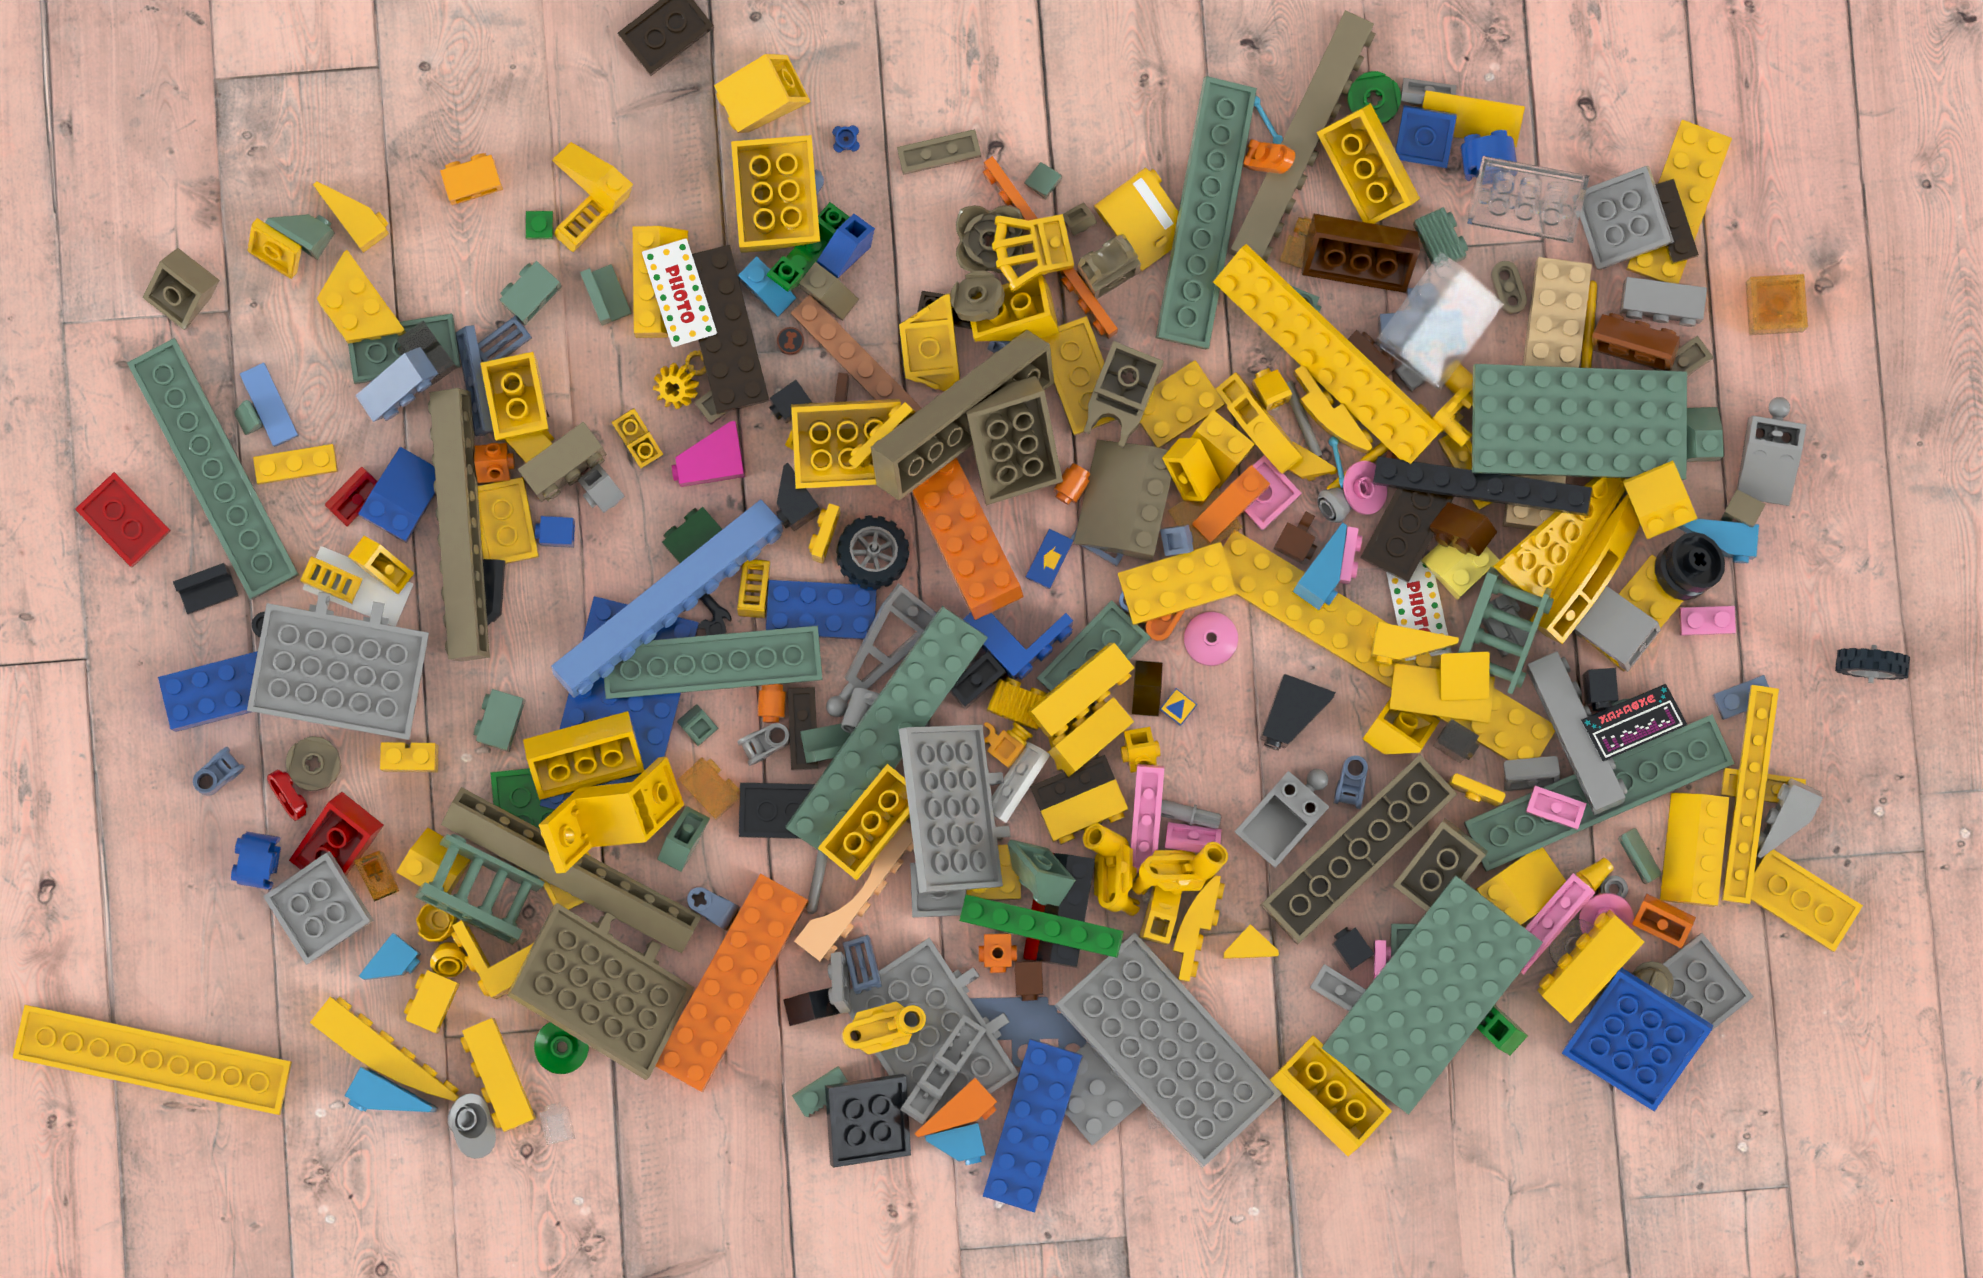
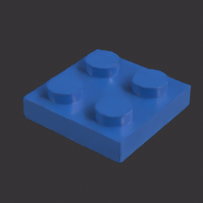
M1404 105L1395 150L1401 161L1447 168L1457 114Z

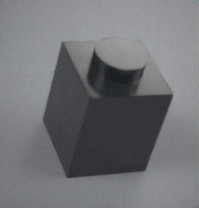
M794 380L770 397L773 405L769 409L777 420L783 418L785 423H788L792 420L791 404H809L812 401L798 381Z
M1346 927L1334 935L1336 941L1332 943V946L1350 971L1374 955L1356 927L1351 931Z

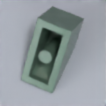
M686 806L666 837L657 860L682 872L692 856L710 818Z

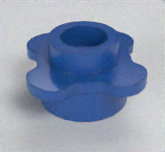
M836 126L833 129L832 133L835 136L833 148L836 152L841 153L843 150L855 152L859 149L860 144L857 142L859 129L856 126ZM844 137H848L849 140L844 141Z

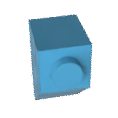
M756 256L738 275L739 281L779 317L796 300V297L791 291L787 292L766 276L771 269Z
M392 933L359 977L363 980L404 976L407 972L411 974L421 962L418 959L421 953L397 934Z
M978 1123L925 1136L928 1143L957 1161L965 1160V1165L982 1162L980 1156L986 1155Z

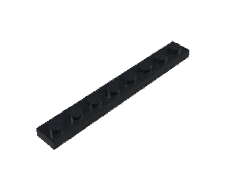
M1380 456L1377 458L1373 480L1374 485L1583 516H1588L1593 491L1591 487L1503 474L1472 473V470L1414 461L1410 464L1404 460Z

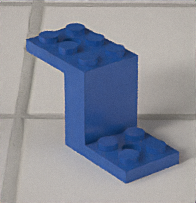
M970 612L963 619L988 637L982 648L985 652L989 651L1004 668L1006 674L1014 680L1018 677L1020 680H1023L1033 670L1032 664L1037 659L1042 662L1051 654L1052 645L1057 640L1060 643L1065 641L1072 634L1073 630L1071 628L1073 620L1065 613L1028 649H1025L992 613L974 620Z

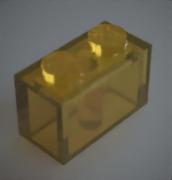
M701 757L678 780L713 818L718 820L740 799L736 794L740 789L729 778L724 781L718 775L721 769L711 758L706 762Z

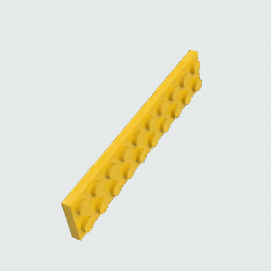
M1247 244L1241 247L1213 281L1217 287L1301 366L1304 365L1311 376L1341 404L1343 403L1346 409L1400 460L1411 464L1443 430Z
M24 1005L12 1057L18 1060L276 1115L281 1113L292 1061Z

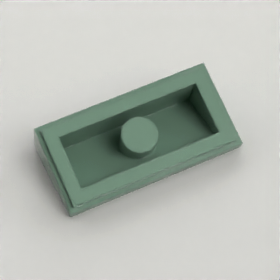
M1636 828L1619 836L1618 840L1643 883L1647 884L1661 876L1659 867Z

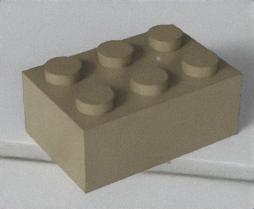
M583 421L521 466L518 471L540 501L543 502L546 499L549 502L561 493L559 489L567 483L571 486L578 482V479L582 477L581 473L589 467L592 469L598 463L601 465L605 461L603 457L607 454Z
M1444 818L1393 886L1427 912L1455 875L1464 882L1485 857L1488 850Z

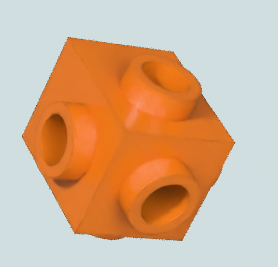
M507 443L475 445L474 463L477 482L496 483L510 480V469H515L514 454L508 452Z
M984 934V946H979V962H984V968H990V973H1006V968H1012V962H1017V945H1011V934ZM995 949L1002 950L1003 956L1001 958L993 956L992 953Z

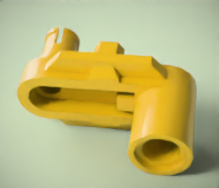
M1453 358L1436 378L1455 395L1435 414L1432 420L1443 429L1441 433L1446 432L1462 448L1472 437V433L1459 423L1464 418L1459 412L1464 407L1469 410L1473 406V374Z
M1094 823L1083 834V844L1085 847L1097 853L1095 856L1094 895L1098 897V902L1103 908L1111 912L1121 910L1130 916H1134L1140 910V907L1136 906L1140 905V902L1128 896V892L1132 888V880L1137 876V868L1133 866V849L1129 847L1128 840L1124 836L1099 823Z
M1208 842L1197 855L1183 850H1155L1152 856H1149L1140 865L1139 876L1132 882V890L1138 895H1141V893L1145 895L1151 886H1159L1162 890L1171 891L1173 894H1180L1182 891H1200L1203 885H1206L1227 862L1228 853L1217 842Z
M898 1002L856 1013L852 1023L846 1025L843 1029L842 1040L848 1048L860 1049L867 1055L906 1045L909 1043L912 1034L924 1027L926 1015L918 1006L910 1005L903 1007ZM907 1012L916 1015L918 1022L915 1027H909L905 1024L904 1016ZM851 1032L857 1034V1041L851 1039Z

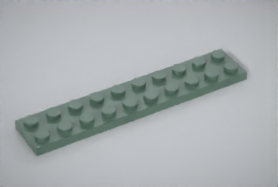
M1209 76L1203 78L1155 338L1205 350L1209 349L1220 288L1213 281L1224 269L1257 88Z
M173 338L127 362L250 600L298 576L297 569L177 340Z
M942 605L785 826L786 829L819 850L818 847L882 769L887 764L895 769L902 759L899 729L925 727L988 637Z
M1713 714L1613 757L1616 769L1613 770L1617 780L1620 778L1623 780L1627 789V794H1624L1626 797L1624 803L1593 815L1575 774L1543 787V789L1587 803L1578 830L1525 812L1532 793L1465 821L1464 824L1469 836L1488 850L1485 857L1481 860L1485 872L1735 764Z

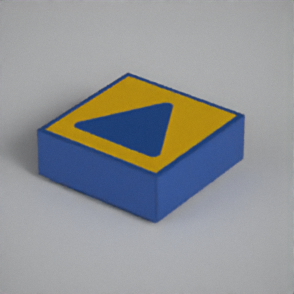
M1176 688L1159 710L1181 726L1197 704Z

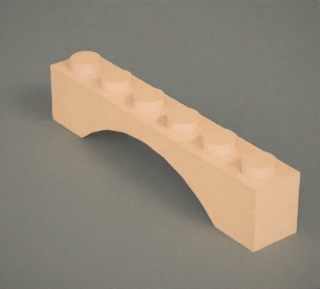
M906 821L875 858L871 874L859 893L839 910L824 917L810 920L794 942L820 962L824 958L826 960L831 958V953H835L838 949L835 946L840 937L845 939L854 928V925L851 924L857 915L862 917L871 906L868 903L874 893L878 896L888 884L884 880L890 872L895 874L904 863L901 857L907 850L909 852L914 850L911 824Z

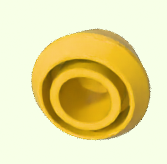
M452 942L442 943L434 951L430 959V966L438 975L455 977L466 969L467 963L464 959L466 955L457 944Z

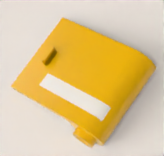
M1146 167L1094 205L1097 214L1113 230L1116 236L1121 234L1126 236L1138 255L1141 271H1144L1172 250L1179 213L1159 183L1162 182L1160 176L1154 169L1149 171Z

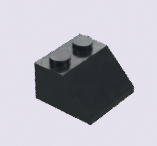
M786 463L783 466L777 498L779 510L776 511V514L785 528L790 526L793 531H796L818 516L820 509L806 488L796 489L795 472L790 464Z

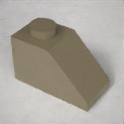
M816 262L799 282L800 289L811 295L817 302L842 321L859 300L843 283Z

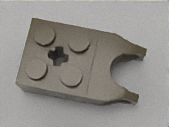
M1124 234L1108 240L1102 245L1103 248L1096 252L1091 251L1079 259L1077 273L1096 299L1140 272L1141 263L1138 260V255Z
M1113 341L1088 403V420L1084 433L1090 434L1092 428L1100 419L1112 417L1118 420L1121 425V438L1118 446L1124 448L1127 439L1139 427L1164 361ZM1132 373L1135 381L1126 384L1121 376Z

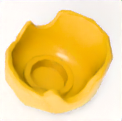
M427 903L421 908L416 918L419 929L418 934L429 942H442L451 937V933L455 932L452 925L457 923V917Z

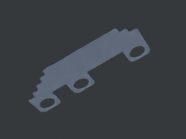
M1021 997L970 998L982 1018L987 1017L989 1021H992L1002 1013H1005L1010 1022L999 1029L1002 1036L997 1038V1040H1012V1062L1017 1067H1022L1023 1063L1018 1058V1048L1021 1045L1029 1044L1030 1039L1040 1041V1039H1058V1047L1065 1049L1070 1043H1075L1080 1048L1087 1043L1063 1014L1057 1013V1008L1054 1005L1048 1004L1047 997H1038L1036 1001H1022Z

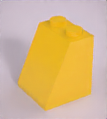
M764 54L714 85L717 91V99L725 107L729 115L728 121L737 133H749L811 102L788 55Z

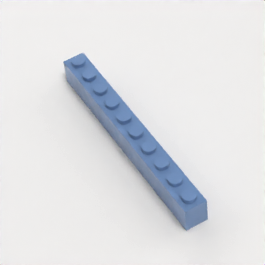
M760 499L551 666L553 675L573 698L579 694H586L593 687V683L596 680L610 675L615 665L622 660L627 661L636 652L635 649L643 643L645 645L650 643L660 629L671 626L677 620V616L684 610L689 611L694 608L699 598L706 593L711 594L718 588L719 582L726 577L734 576L744 562L754 560L760 554L761 549L768 543L770 545L775 543L783 532L782 521Z

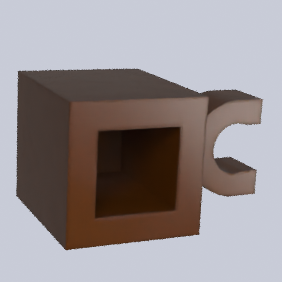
M1306 511L1297 527L1287 522L1274 546V550L1301 564L1305 558L1311 560L1317 548L1313 544L1316 537L1307 533L1315 516Z

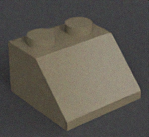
M177 248L159 262L142 298L185 330L211 299L220 280L181 249Z

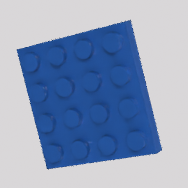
M1621 968L1610 980L1572 1035L1562 1054L1655 1112L1712 1031L1714 1025Z

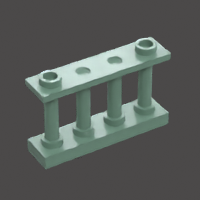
M1490 567L1458 653L1471 652L1474 643L1479 644L1481 642L1520 657L1515 671L1489 662V674L1510 681L1508 693L1513 694L1516 687L1521 688L1527 674L1522 672L1543 613L1549 614L1554 599L1550 598L1552 591L1550 588H1547L1543 597L1505 584L1502 582V579L1498 578L1500 573L1494 567ZM1501 593L1538 607L1534 622L1494 608V604L1489 603L1492 594L1497 595ZM1490 617L1529 632L1525 646H1520L1484 632L1485 629L1480 628L1483 618L1488 620Z
M447 834L441 839L440 845L448 849L433 882H429V884L423 883L415 897L513 945L519 940L523 931L517 927L516 921L530 890L537 892L543 887L545 882L528 871L524 870L523 872L467 844L466 840L459 835L451 834L450 836ZM457 854H460L472 860L458 893L452 896L444 892L442 886ZM484 866L496 872V875L482 906L477 908L468 903L467 897L481 867ZM507 877L521 885L506 918L501 920L493 916L491 910Z

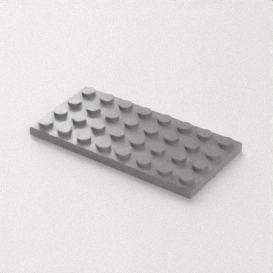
M1133 933L1121 944L1118 958L1108 956L1054 1005L1202 1168L1282 1095L1278 1088L1136 933Z

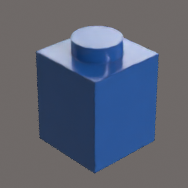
M541 516L540 523L535 525V539H539L541 546L574 548V518Z

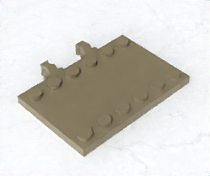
M556 903L552 907L507 996L644 1080H647L651 1076L694 987L659 966V961L655 958L662 945L654 940L650 941L646 945L647 950L641 953L634 951L613 938L609 930L611 928L610 923L616 918L615 916L606 912L604 916L600 917L598 923L594 921L589 923Z

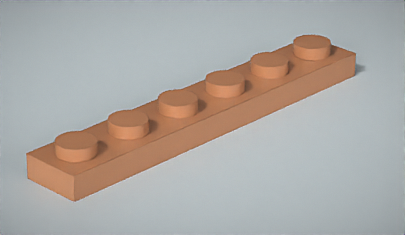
M808 295L791 312V315L875 400L900 399L901 405L906 402L916 412L922 409L811 295Z

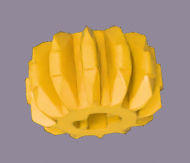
M672 363L669 368L663 366L660 369L661 374L655 375L654 380L658 384H655L652 390L660 392L657 400L660 401L664 398L666 400L665 407H669L673 403L675 409H680L682 404L685 406L692 403L691 398H695L698 395L694 388L699 386V382L691 379L695 376V372L692 371L689 374L686 372L687 365H682L678 368L677 363ZM677 383L679 388L675 389L672 384Z

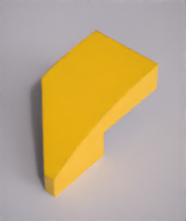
M1292 441L1303 458L1287 471L1301 479L1306 478L1308 481L1316 480L1315 478L1319 476L1333 475L1338 472L1336 467Z

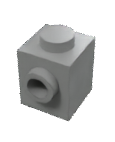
M599 463L578 479V482L586 491L583 497L592 508L597 505L603 513L617 505L625 497Z

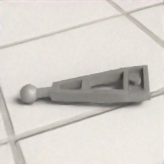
M898 583L882 603L844 677L849 683L839 696H833L827 701V712L833 717L843 716L854 688H869L908 654L937 612ZM891 611L917 632L890 656H886L873 646V643ZM870 653L882 663L864 679L860 680L856 676L866 656Z

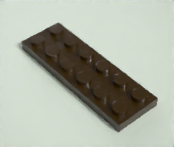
M730 245L692 254L717 331L715 335L699 339L717 414L768 402L769 397Z

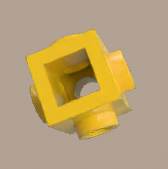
M1144 727L1123 731L1125 746L1120 747L1123 763L1128 762L1130 773L1137 772V764L1157 766L1156 757L1161 756L1158 740L1154 741L1151 728Z

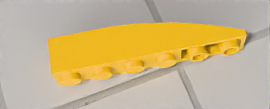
M1628 494L1603 525L1549 614L1543 613L1538 630L1544 636L1563 644L1596 602L1619 567L1640 526ZM1537 611L1529 621L1534 622Z
M339 996L337 1000L334 997H329L310 1021L313 1026L346 1052L375 1071L427 1094L456 1101L460 1097L456 1094L459 1089L448 1080L442 1083L435 1077L438 1073L426 1063L423 1066L419 1065L414 1061L416 1055L403 1046L400 1050L392 1044L395 1039L384 1030L378 1033L371 1027L374 1022L362 1013L358 1016L350 1011L352 1005Z

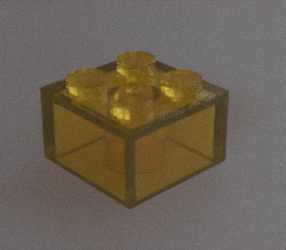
M1804 274L1750 277L1746 281L1749 335L1802 333L1808 328Z

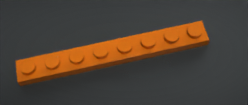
M991 156L984 161V168L986 170L983 171V174L991 185L996 183L1001 192L998 195L1007 206L1011 204L1012 207L1020 209L1023 220L1038 219L994 157ZM1074 268L1061 270L1060 273L1064 277L1061 279V282L1069 293L1072 291L1076 293L1079 298L1076 302L1084 314L1089 312L1095 321L1092 324L1101 336L1105 334L1108 339L1117 334L1118 328Z

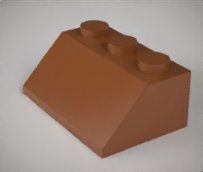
M1609 313V316L1601 315L1592 335L1593 351L1654 369L1672 370L1680 345V336H1677L1675 331L1667 328L1656 330L1650 328V325L1643 321L1628 322L1624 320L1623 316L1615 313Z

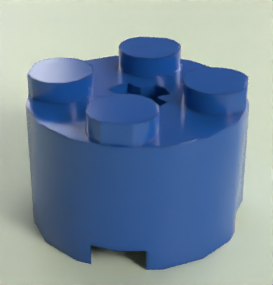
M1506 130L1493 131L1489 136L1480 137L1479 134H1471L1464 137L1465 143L1461 145L1460 150L1464 176L1467 181H1471L1472 177H1478L1479 182H1492L1505 179L1506 172L1517 173L1518 165L1514 139L1507 135Z
M248 831L242 834L241 838L238 837L235 845V854H239L237 865L234 864L232 867L231 880L236 881L238 885L271 890L274 883L269 881L270 876L273 873L277 874L281 847L275 845L280 842V837Z

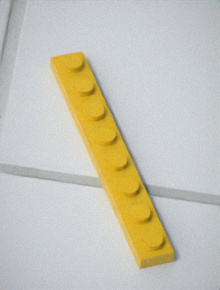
M1750 686L1722 901L1750 904L1779 693L1778 688Z

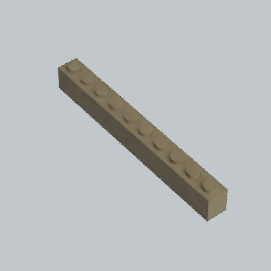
M1346 10L1344 11L1281 143L1295 151V160L1285 173L1267 172L1231 247L1230 254L1235 256L1241 247L1247 244L1265 262L1268 261L1273 247H1270L1269 244L1273 236L1279 238L1285 225L1280 221L1284 213L1290 214L1296 202L1292 196L1296 189L1301 191L1308 177L1303 173L1307 165L1313 166L1319 152L1315 151V148L1321 140L1316 132L1326 127L1330 117L1336 118L1342 106L1337 102L1341 94L1347 95L1353 83L1349 77L1353 70L1358 72L1364 60V57L1360 54L1364 46L1370 47L1376 33L1372 32L1374 23Z
M453 388L429 392L428 410L432 421L430 437L433 441L434 450L432 464L435 468L436 478L434 481V491L437 495L436 518L439 521L437 540L441 548L439 568L443 576L441 595L445 604L443 622L447 632L445 650L448 654V659L460 662L490 658L478 486L474 463L475 444L471 391Z
M462 787L452 801L441 823L442 826L450 829L452 832L471 840L475 844L497 854L499 857L523 868L525 871L594 906L596 909L610 913L619 921L680 953L685 949L702 917L696 912L587 854L583 855L566 873L556 874L539 828Z

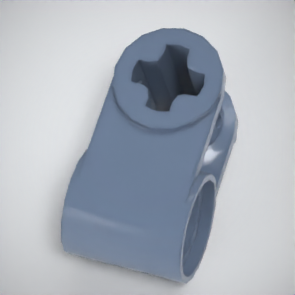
M229 747L220 750L194 775L193 786L202 795L211 796L245 769V766L239 764L229 753ZM224 760L230 765L231 769L225 765ZM204 776H212L213 785L209 789H201L200 780Z
M1351 756L1344 761L1333 804L1342 802L1355 805L1356 809L1361 808L1368 771L1367 762L1363 757ZM1352 760L1359 761L1362 765V772L1358 776L1351 775L1348 771V764ZM1343 792H1345V793H1350V794H1354L1355 797H1354V796H1349V795H1344Z
M702 887L692 889L687 897V903L693 911L706 917L708 921L726 931L740 909L738 905ZM700 892H703L707 903L705 905L700 904L698 907L694 906L693 894L699 895Z

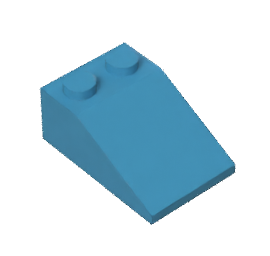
M360 1067L344 1095L350 1099L349 1105L365 1112L367 1109L436 1112L438 1109L435 1105L365 1067Z

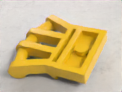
M1063 214L1029 221L1005 216L995 217L994 224L997 227L992 248L993 251H996L998 258L996 266L1009 281V288L1012 292L1018 290L1025 283L1040 274L1045 275L1050 272L1074 268ZM1007 227L1030 231L1029 235L1005 239ZM1033 244V253L1008 257L1007 248ZM1037 262L1036 267L1020 277L1017 276L1011 267Z

